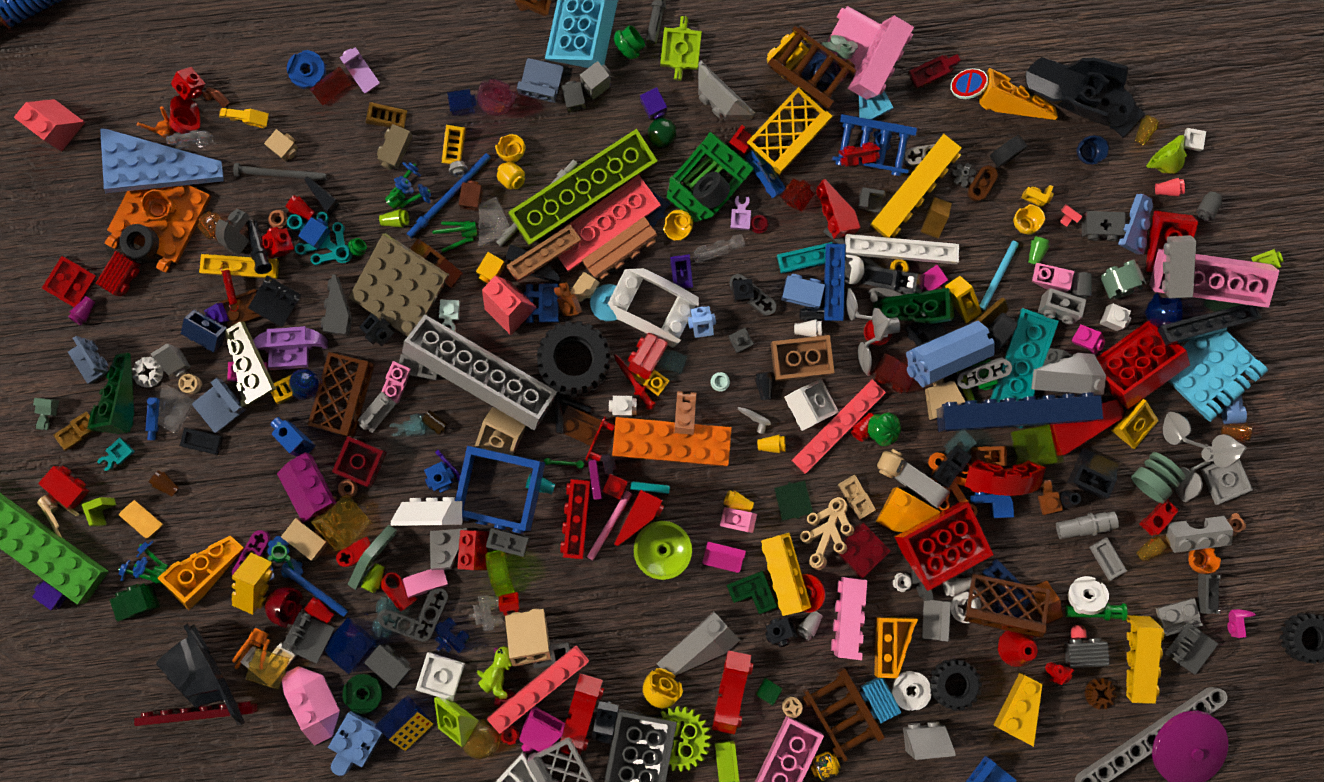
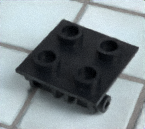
M266 276L248 309L283 327L301 294Z

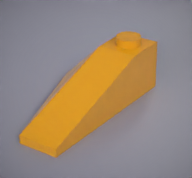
M991 68L988 69L986 73L988 85L979 95L980 105L984 109H991L999 113L1052 120L1057 119L1056 107L1037 95L1032 97L1022 85L1020 87L1013 85L1009 82L1011 78Z
M895 487L892 489L876 522L892 531L904 532L940 513V511Z
M228 536L208 546L207 549L194 553L181 562L178 561L172 564L158 577V580L179 602L190 610L205 596L244 550V547L234 538Z

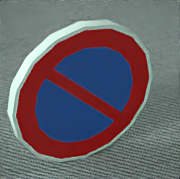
M980 69L964 70L953 78L951 91L954 96L960 99L974 98L986 89L988 77Z

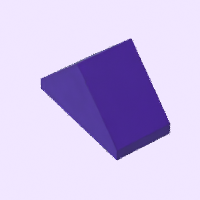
M690 254L670 257L673 283L683 289L693 288Z

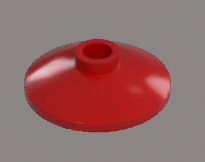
M802 574L811 608L803 612L817 611L825 601L824 586L814 575Z

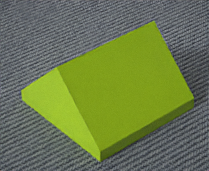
M440 697L434 698L438 729L461 747L465 746L479 720L455 702Z

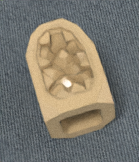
M583 272L570 293L576 294L578 302H581L585 298L592 297L600 282Z

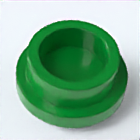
M351 239L348 243L352 254L357 256L365 254L367 245L362 239Z

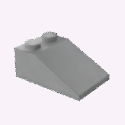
M939 721L927 722L928 725L920 726V723H910L908 727H903L905 751L915 760L956 756L946 727L943 724H939Z

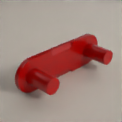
M605 416L586 456V461L591 458L600 462L602 456L592 452L602 427L611 431L615 428L614 424L605 421Z

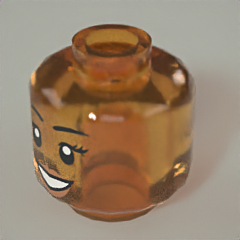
M209 211L198 219V229L206 239L211 240L215 238L217 241L215 235L216 224L219 219H223L216 212L212 213Z

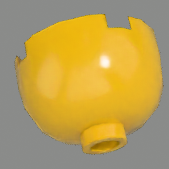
M656 668L644 680L643 695L651 705L661 709L668 708L682 696V685L680 681L677 684L674 680L676 676L666 669Z

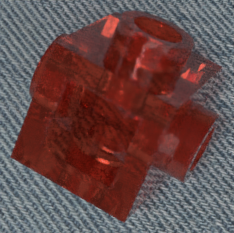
M793 178L780 197L790 208L802 212L815 194L810 189L811 185L808 182Z

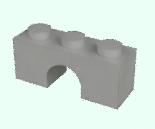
M1224 516L1205 518L1203 529L1192 528L1186 521L1169 523L1167 525L1166 540L1174 553L1232 545L1233 528Z

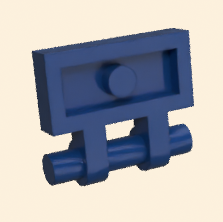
M532 284L526 285L524 295L533 304L534 299L539 298V308L529 315L526 323H534L535 315H539V323L559 322L558 296L554 292V288L558 287V284H539V291L533 292Z

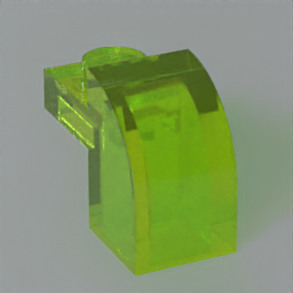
M499 550L485 553L488 575L496 597L514 593L515 587L510 575L506 553Z

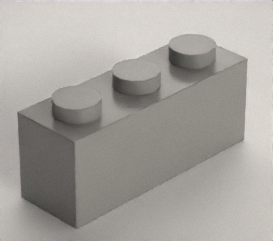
M1191 235L1167 237V243L1164 244L1166 262H1163L1165 280L1162 281V291L1169 298L1193 297L1196 240Z

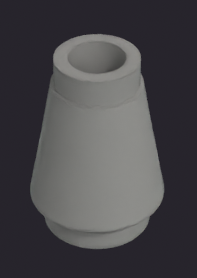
M817 611L810 613L798 626L797 633L807 640H810L812 637L814 638L823 616Z

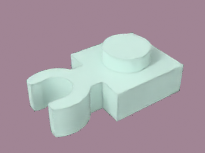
M440 299L439 319H444L442 325H450L452 327L451 330L456 332L453 320H459L460 301Z

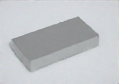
M1107 537L1089 546L1108 580L1111 581L1127 571Z

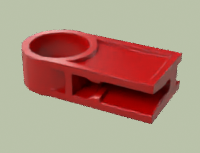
M387 573L381 579L382 590L400 612L417 600L415 596L408 598L404 582L397 573ZM386 578H393L397 583V588L392 589L388 587Z

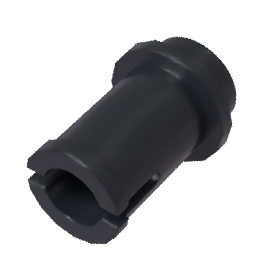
M804 306V308H800V320L804 322L816 319L823 321L824 314L822 313H824V309H810Z

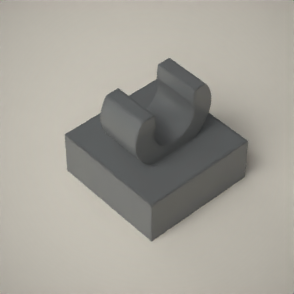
M746 328L728 336L736 353L754 345Z

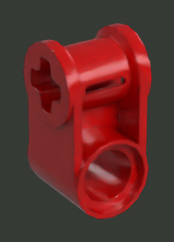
M364 537L338 552L336 556L337 563L342 567H349L358 563L362 554L371 545L369 538ZM344 554L351 556L348 559L349 563L347 561L343 562Z

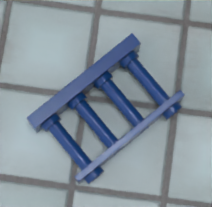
M840 115L839 123H843L844 127L840 150H844V147L849 146L851 131L854 129V125L861 126V130H863L860 147L862 144L869 142L870 133L873 132V129L881 130L880 150L878 151L880 158L877 159L876 164H863L861 157H858L859 165L892 171L891 175L903 176V173L908 174L909 170L902 169L907 141L910 139V136H916L917 128ZM892 132L899 133L900 137L895 167L883 165L889 135ZM839 154V157L832 156V160L836 161L835 164L841 165L840 159L843 156Z

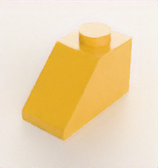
M961 276L944 286L950 289L954 307L964 322L968 323L982 313L973 286Z

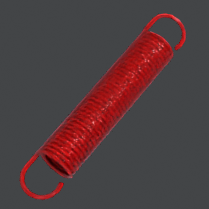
M222 263L221 273L230 307L232 304H237L230 270L222 271V265L226 264Z

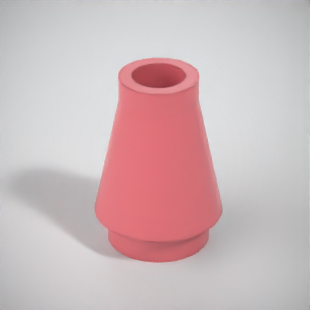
M1175 178L1155 184L1156 195L1179 197L1185 193L1184 180Z

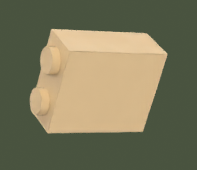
M532 609L529 612L523 613L514 612L505 616L509 658L512 666L551 660L548 627L544 609Z

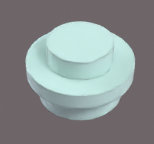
M718 372L712 376L711 386L714 390L721 392L729 387L730 380L725 373Z

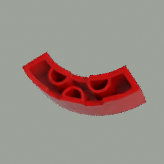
M977 459L969 466L965 487L970 488L976 493L984 492L1004 496L1033 493L1041 487L1046 467L1028 460L1022 464L1013 465L1012 469H1003L1001 465Z
M733 651L727 652L718 694L722 696H718L712 730L735 734L737 727H741L742 716H739L744 688L747 676L751 675L753 670V663H750L751 655Z
M581 673L568 716H571V718L567 717L560 739L562 741L570 737L579 755H581L582 751L586 752L589 740L585 738L597 699L601 700L604 688H601L603 680ZM567 744L559 749L560 752L571 753Z

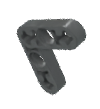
M443 588L431 590L417 620L390 609H383L378 614V622L386 629L421 642L427 641L432 636L447 602L448 594ZM441 591L440 594L443 597L442 599L438 598L436 602L439 607L436 608L434 605H430V602L434 604L436 601L434 594H438ZM429 609L435 610V616L432 619L425 617V613ZM389 614L393 620H396V623L394 624L391 621L384 623L385 621L382 617ZM404 620L410 622V627L407 630L400 629V623ZM422 620H424V621L427 622V623H430L431 625L428 626V625L426 624V626H425V624L422 623ZM425 626V631L427 633L426 635L422 634L420 637L418 630H423Z

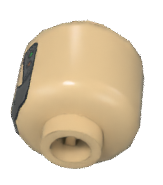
M894 449L891 452L884 451L877 464V467L880 469L879 473L892 479L899 476L906 463L901 457L902 453Z

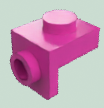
M1080 324L1072 342L1097 355L1098 351H1101L1105 345V338L1101 332Z

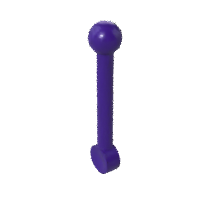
M437 450L435 453L451 468L452 472L457 476V480L460 481L461 474Z

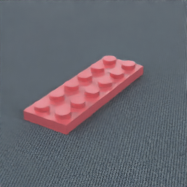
M640 175L634 177L565 226L571 225L581 238L579 244L558 256L568 272L582 263V259L641 218L647 217L661 207V204Z

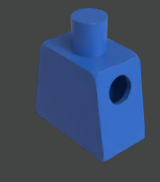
M280 417L275 418L270 425L275 429L272 435L290 454L296 457L305 452L309 454L316 446L294 424L286 420L282 421Z

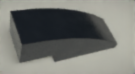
M510 244L506 260L511 263L528 251ZM548 264L529 275L550 282L561 283L560 277Z
M864 265L865 270L861 284L922 294L925 274Z

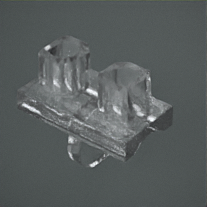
M478 596L479 604L473 605L474 613L469 614V618L475 617L476 625L483 624L484 631L494 630V627L502 625L501 615L491 616L490 608L499 607L498 596Z

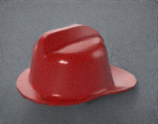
M180 95L171 99L169 125L178 133V137L188 135L200 128L199 107L192 99L184 100Z

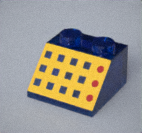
M407 695L376 724V727L391 742L406 751L434 722Z

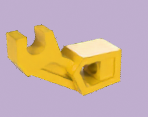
M221 108L219 118L225 117L231 121L242 120L246 125L263 129L267 126L269 113L254 109H244L242 111Z

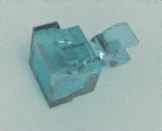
M411 415V420L404 421V424H390V427L396 426L398 428V432L392 434V436L398 437L403 432H406V436L425 434L421 415Z

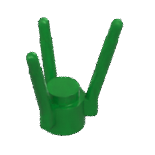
M470 221L441 222L442 225L460 227L432 231L433 234L461 231L462 237H466L442 249L443 253L464 243L474 241L473 237L478 236L475 222Z

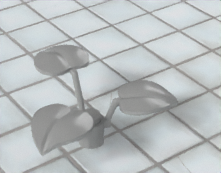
M848 288L846 311L850 320H855V317L872 320L874 325L875 338L865 342V344L860 342L858 347L860 366L867 376H871L869 373L872 359L868 348L869 345L875 341H881L884 337H888V334L899 333L900 322L897 317L887 318L878 308H874L872 316L859 314L857 312L858 304L851 288Z
M1168 412L1163 424V435L1166 441L1170 444L1178 445L1183 440L1185 443L1203 448L1201 455L1205 460L1204 462L1192 467L1190 470L1185 467L1180 468L1186 478L1182 483H1179L1175 491L1182 501L1188 502L1199 495L1203 486L1202 479L1199 474L1194 473L1195 470L1213 461L1218 467H1229L1243 455L1247 447L1226 434L1218 435L1213 440L1212 446L1188 440L1186 437L1191 433V426L1188 420L1179 413Z

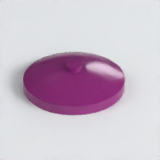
M1194 710L1177 714L1168 720L1156 735L1152 749L1155 768L1168 782H1206L1219 771L1226 759L1228 736L1223 725L1208 713Z

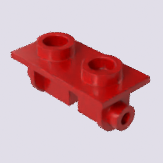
M873 142L864 143L861 147L856 148L855 146H846L844 150L838 151L843 156L840 159L841 165H845V167L859 165L858 157H861L863 164L876 162V159L880 158L879 152H876V150H880V147Z
M1049 662L1045 666L1047 673L1052 676L1050 681L1059 685L1066 684L1072 678V672L1074 671L1072 668L1056 665L1053 662Z

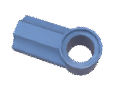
M1240 395L1235 401L1230 399L1231 404L1229 406L1224 405L1222 409V421L1224 424L1246 422L1247 412L1242 403V395Z

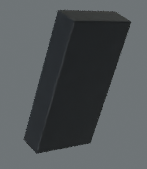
M184 428L179 446L219 455L223 437Z

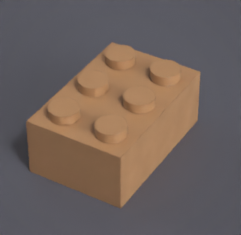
M830 335L772 341L771 352L775 382L831 376L834 374Z

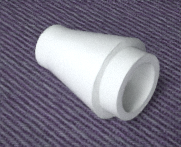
M816 319L795 323V335L808 337L822 336V321H817Z
M971 577L956 578L955 582H943L945 594L953 597L969 590Z

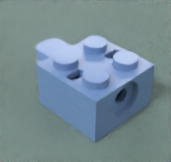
M348 712L328 746L329 749L337 753L331 763L332 772L339 776L345 775L349 772L353 763L363 767L368 762L386 729L359 713Z

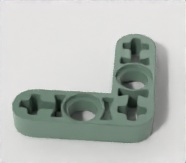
M388 525L365 550L353 571L348 586L354 590L361 586V581L368 573L375 558L397 532L395 528Z

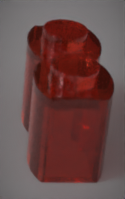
M886 353L882 354L872 373L877 382L890 384L892 386L891 389L900 394L908 392L914 381V377H910L907 373L908 365Z

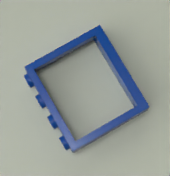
M467 446L455 501H462V520L476 519V523L481 525H487L489 522L494 524V528L503 530L506 527L513 528L512 532L523 534L524 531H531L546 462ZM475 455L533 468L521 523L463 510Z

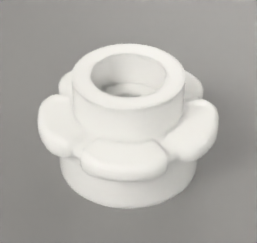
M906 573L896 574L893 580L894 588H897L900 592L910 589L912 586L911 577Z

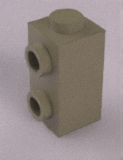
M392 124L390 129H387L384 136L386 140L377 151V159L382 163V167L388 170H392V168L399 169L413 137L410 131Z

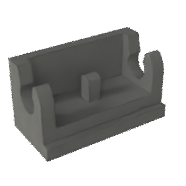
M492 527L486 547L524 557L530 536Z
M1198 574L1199 613L1221 614V610H1219V579H1221V575Z

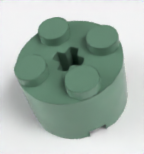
M1135 260L1124 263V266L1120 268L1117 266L1111 267L1106 270L1107 273L1101 275L1102 283L1110 300L1134 293L1136 287L1140 290L1147 285Z

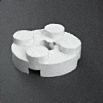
M1084 576L1077 578L1071 584L1068 591V600L1071 606L1074 607V611L1078 614L1086 615L1102 612L1109 599L1106 586L1095 581L1096 579L1093 577ZM1085 592H1088L1089 595H1093V597H1091V599L1085 598Z
M903 672L893 681L891 693L897 705L905 710H920L928 704L931 698L930 683L925 676L918 672ZM915 686L916 688L914 689V691L916 692V694H910L908 696L907 688Z

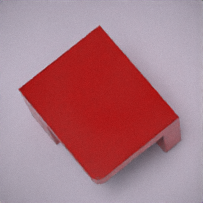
M741 125L729 141L728 146L744 157L751 148L747 141L752 135L745 131L744 125Z

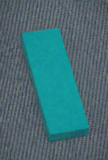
M825 244L778 254L777 260L780 273L783 274L825 264Z

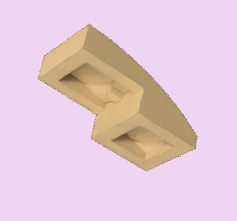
M855 475L838 484L859 520L876 510Z

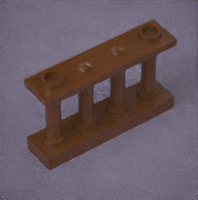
M794 26L792 32L796 36L780 58L776 60L774 58L770 59L768 67L830 110L834 104L832 95L848 73L853 76L856 74L855 65L847 59L846 61L842 60L808 36L809 32L803 27L797 28ZM804 40L811 45V48L796 69L791 71L785 67L787 65L786 62L800 42ZM819 51L827 58L812 79L806 82L801 78V73L816 52ZM832 62H835L842 69L828 89L822 93L816 89L818 87L817 83Z
M842 667L837 670L839 676L836 677V680L812 694L807 689H804L805 696H803V699L808 707H813L835 747L832 750L838 759L841 757L845 762L848 759L844 753L869 738H875L879 742L885 737L846 669ZM840 686L846 687L849 692L846 694V697L822 711L818 709L814 701ZM850 703H855L858 708L856 714L830 729L824 718ZM860 720L861 722L865 720L868 725L865 732L841 746L838 744L834 737L836 734Z

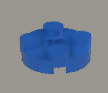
M304 50L291 56L287 63V73L293 84L297 87L315 89L325 78L326 65L317 53ZM309 65L311 71L304 74L302 68H306Z

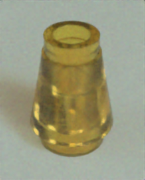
M1146 115L1141 120L1135 141L1145 145L1159 128V120Z
M1159 536L1151 537L1136 554L1143 562L1164 553L1167 547Z

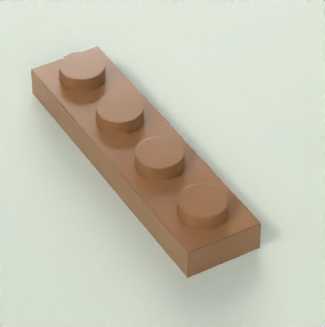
M569 225L507 264V268L516 281L520 282L579 244L581 238L572 226Z

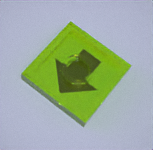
M1050 425L1010 432L1017 465L1028 460L1039 465L1057 463Z

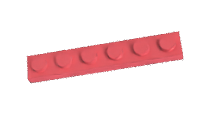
M872 379L791 461L806 474L886 392Z
M577 646L573 647L490 714L487 718L488 722L500 734L585 666L589 659Z

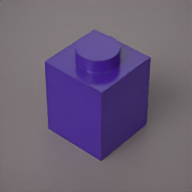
M657 87L640 95V102L650 120L654 118L655 120L665 116L667 106Z
M45 581L40 582L36 586L35 593L32 596L50 610L59 609L67 598Z

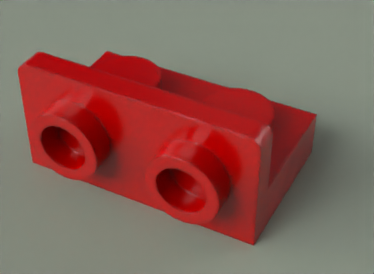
M460 531L458 569L487 570L488 547H486L489 531Z

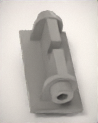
M381 391L358 419L361 423V428L364 430L368 429L373 433L397 403Z

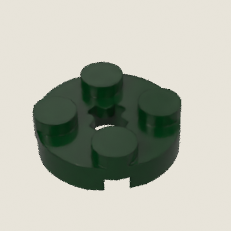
M366 673L355 675L349 679L343 688V701L355 713L365 714L378 707L383 697V689L379 679ZM362 688H365V691L368 692L365 699H361V695H358Z

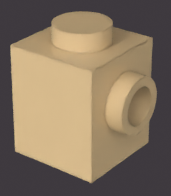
M277 129L264 143L285 162L295 156L298 148L294 144L296 140L288 133L283 135Z

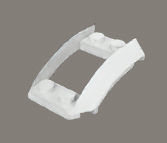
M644 268L625 269L608 305L613 310L617 320L631 325L646 334L651 333L657 336L658 339L666 341L673 348L681 341L679 338L688 322V317L691 316L690 309L699 306V297ZM643 279L677 296L662 328L627 312Z

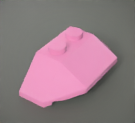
M301 666L282 674L281 680L284 695L301 731L314 746L332 737L340 709L324 676Z

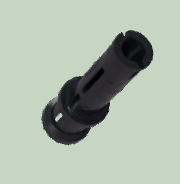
M248 220L245 226L252 247L251 258L255 262L254 270L257 274H266L272 270V265L268 261L269 253L263 246L258 222L256 220L253 222Z

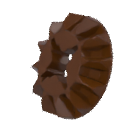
M1095 678L1087 684L1085 698L1093 708L1099 710L1107 709L1114 704V700L1117 697L1116 688L1107 679ZM1095 688L1101 691L1105 689L1104 695H1106V699L1102 697L1098 699L1099 694Z

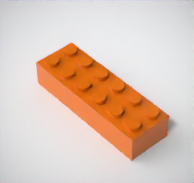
M616 417L612 456L728 467L732 427L694 424V435L674 433L675 422Z

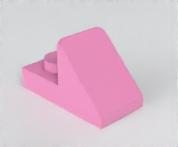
M724 507L720 526L753 533L757 514Z

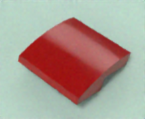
M61 256L42 289L75 307L80 303L96 275L66 257Z

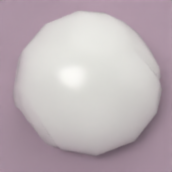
M846 254L845 277L848 280H845V282L856 284L864 274L863 260L858 256Z

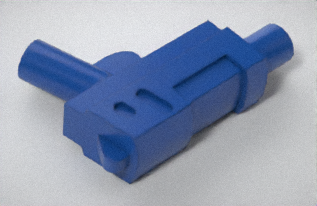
M149 397L147 399L145 431H148L147 440L155 441L156 432L159 430L158 421L161 401L158 398Z

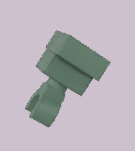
M34 398V413L40 414L36 429L48 430V416H56L59 400Z

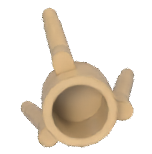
M51 494L44 495L37 502L45 513L54 532L61 538L62 536L58 530L59 524L52 514L59 508L57 505L60 504L70 513L79 516L78 512L74 509H67Z

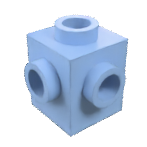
M710 307L690 309L691 317H688L689 328H693L695 338L714 335L713 325H716L715 314H711Z

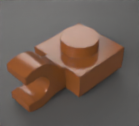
M567 282L560 283V287L554 288L555 294L559 297L557 302L563 316L577 315L582 312L577 296L570 293Z
M1051 480L1042 481L1041 489L1043 495L1038 496L1042 515L1062 511L1059 493L1057 491L1052 492Z

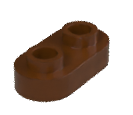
M988 165L979 170L968 188V196L971 200L981 201L987 196L998 177L997 170L994 167ZM984 174H988L990 178L985 179ZM974 190H979L980 195H976L974 193Z

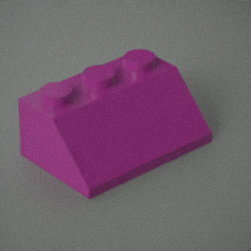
M305 452L290 460L277 473L303 524L338 505L311 454Z

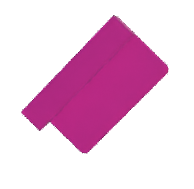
M707 541L702 563L739 573L746 551Z

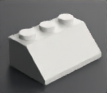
M443 497V501H438V498H426V502H421V498H410V502H402L391 520V526L462 525V501H455V497Z

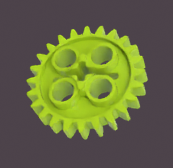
M676 706L675 712L672 707L668 708V714L665 711L661 712L662 719L677 722L669 766L672 765V771H675L677 766H679L680 772L684 771L685 766L690 770L692 769L691 763L696 767L699 765L697 759L704 761L705 759L702 754H709L705 747L711 746L707 739L712 738V736L706 735L710 727L704 728L703 725L707 721L699 720L701 714L694 716V709L688 713V707H684L681 711L680 706ZM684 721V726L681 732V722ZM689 725L695 728L694 736H690L687 733ZM681 734V738H684V741L679 743L676 736ZM685 745L690 746L692 750L690 756L685 755L683 752ZM677 748L679 753L678 756L675 755Z

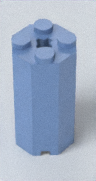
M976 321L907 351L908 375L914 377L921 387H925L994 356V341L987 336L990 333L988 328L981 322Z

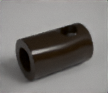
M430 410L421 420L438 435H441L448 426L445 421Z

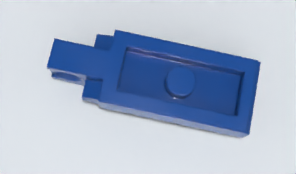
M751 150L745 155L747 162L754 168L756 176L760 179L771 198L786 192L787 189L772 166L756 151Z

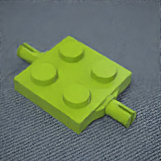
M684 16L680 17V27H664L660 66L675 69L674 80H677L679 73L678 81L682 80V70H698L702 31H694L687 28L688 17L686 16L684 23Z

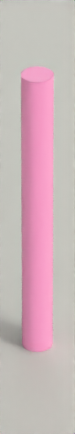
M627 490L588 553L587 557L594 560L633 495Z

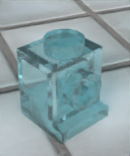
M961 430L944 447L947 449L945 451L946 454H948L958 442H961L963 444L961 449L967 452L977 442L965 430Z

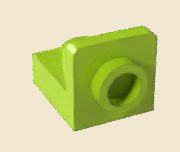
M1275 249L1251 257L1253 262L1272 264L1275 268L1282 267L1281 263L1284 262L1280 251L1276 252Z

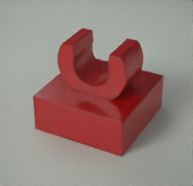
M518 592L499 595V610L503 612L504 616H507L508 611L511 610L518 612Z

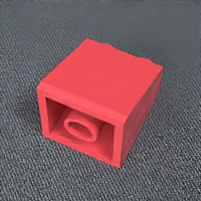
M55 99L26 102L14 116L25 127L61 152L85 124L82 119Z
M494 276L482 289L484 309L510 335L537 308L512 282L498 276Z

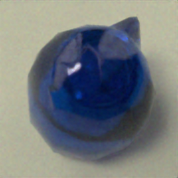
M1157 292L1152 300L1148 302L1145 311L1147 319L1152 325L1158 327L1182 321V298H1163Z

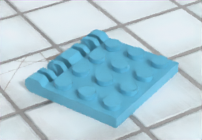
M1225 330L1191 339L1186 343L1183 348L1187 350L1190 366L1168 380V382L1211 422L1217 417V414L1223 411L1212 400L1216 397L1225 406H1229L1231 404L1230 399L1235 401L1245 392L1243 388L1248 389L1251 387L1249 381L1241 376L1243 372L1256 382L1260 379L1259 376L1262 377L1268 372V369Z

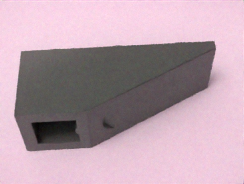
M332 274V279L328 280L327 289L329 290V296L324 302L326 313L325 317H322L321 328H323L325 333L349 336L352 315L340 279Z

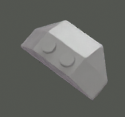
M702 61L698 63V95L701 102L705 105L709 104L713 108V113L718 118L722 117L724 120H752L755 112Z

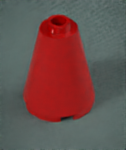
M1005 631L999 638L998 653L1001 659L1010 666H1025L1037 656L1038 649L1033 636Z

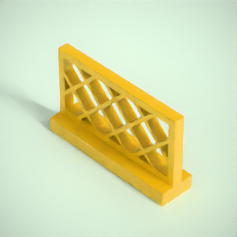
M798 87L747 141V144L780 175L829 123L832 115L828 111L825 112ZM797 94L804 99V106H793V99ZM794 109H804L805 119H794ZM807 109H815L820 113L814 119H807ZM782 110H791V119L781 120L780 112ZM805 122V130L795 133L794 123ZM771 123H778L779 133L768 134L767 126ZM781 123H792V133H781ZM779 136V147H768V137ZM781 136H792V144L790 146H782ZM757 137H765L766 147H757L753 141ZM768 150H779L780 157L774 162L769 158Z

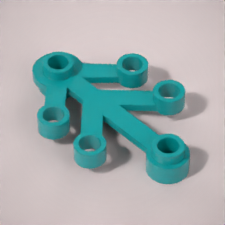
M319 212L316 219L325 215L326 219L324 221L328 224L329 216L325 212ZM297 214L290 215L287 219V225L294 231H302L305 226L303 219ZM298 220V221H299V225H298V226H294V225H293L294 221ZM336 222L332 226L333 232L336 233L337 245L331 242L329 234L319 249L328 248L332 252L322 255L313 254L310 260L314 265L319 266L323 262L331 260L344 264L352 259L353 254L350 252L349 246L345 245L343 236L345 227L342 223ZM340 225V226H341V230H340V231H336V230H335L336 226ZM298 243L295 246V252L299 255H305L308 251L317 250L308 243ZM300 246H304L303 252L298 251ZM342 251H346L345 257H340ZM320 257V261L315 263L314 258Z

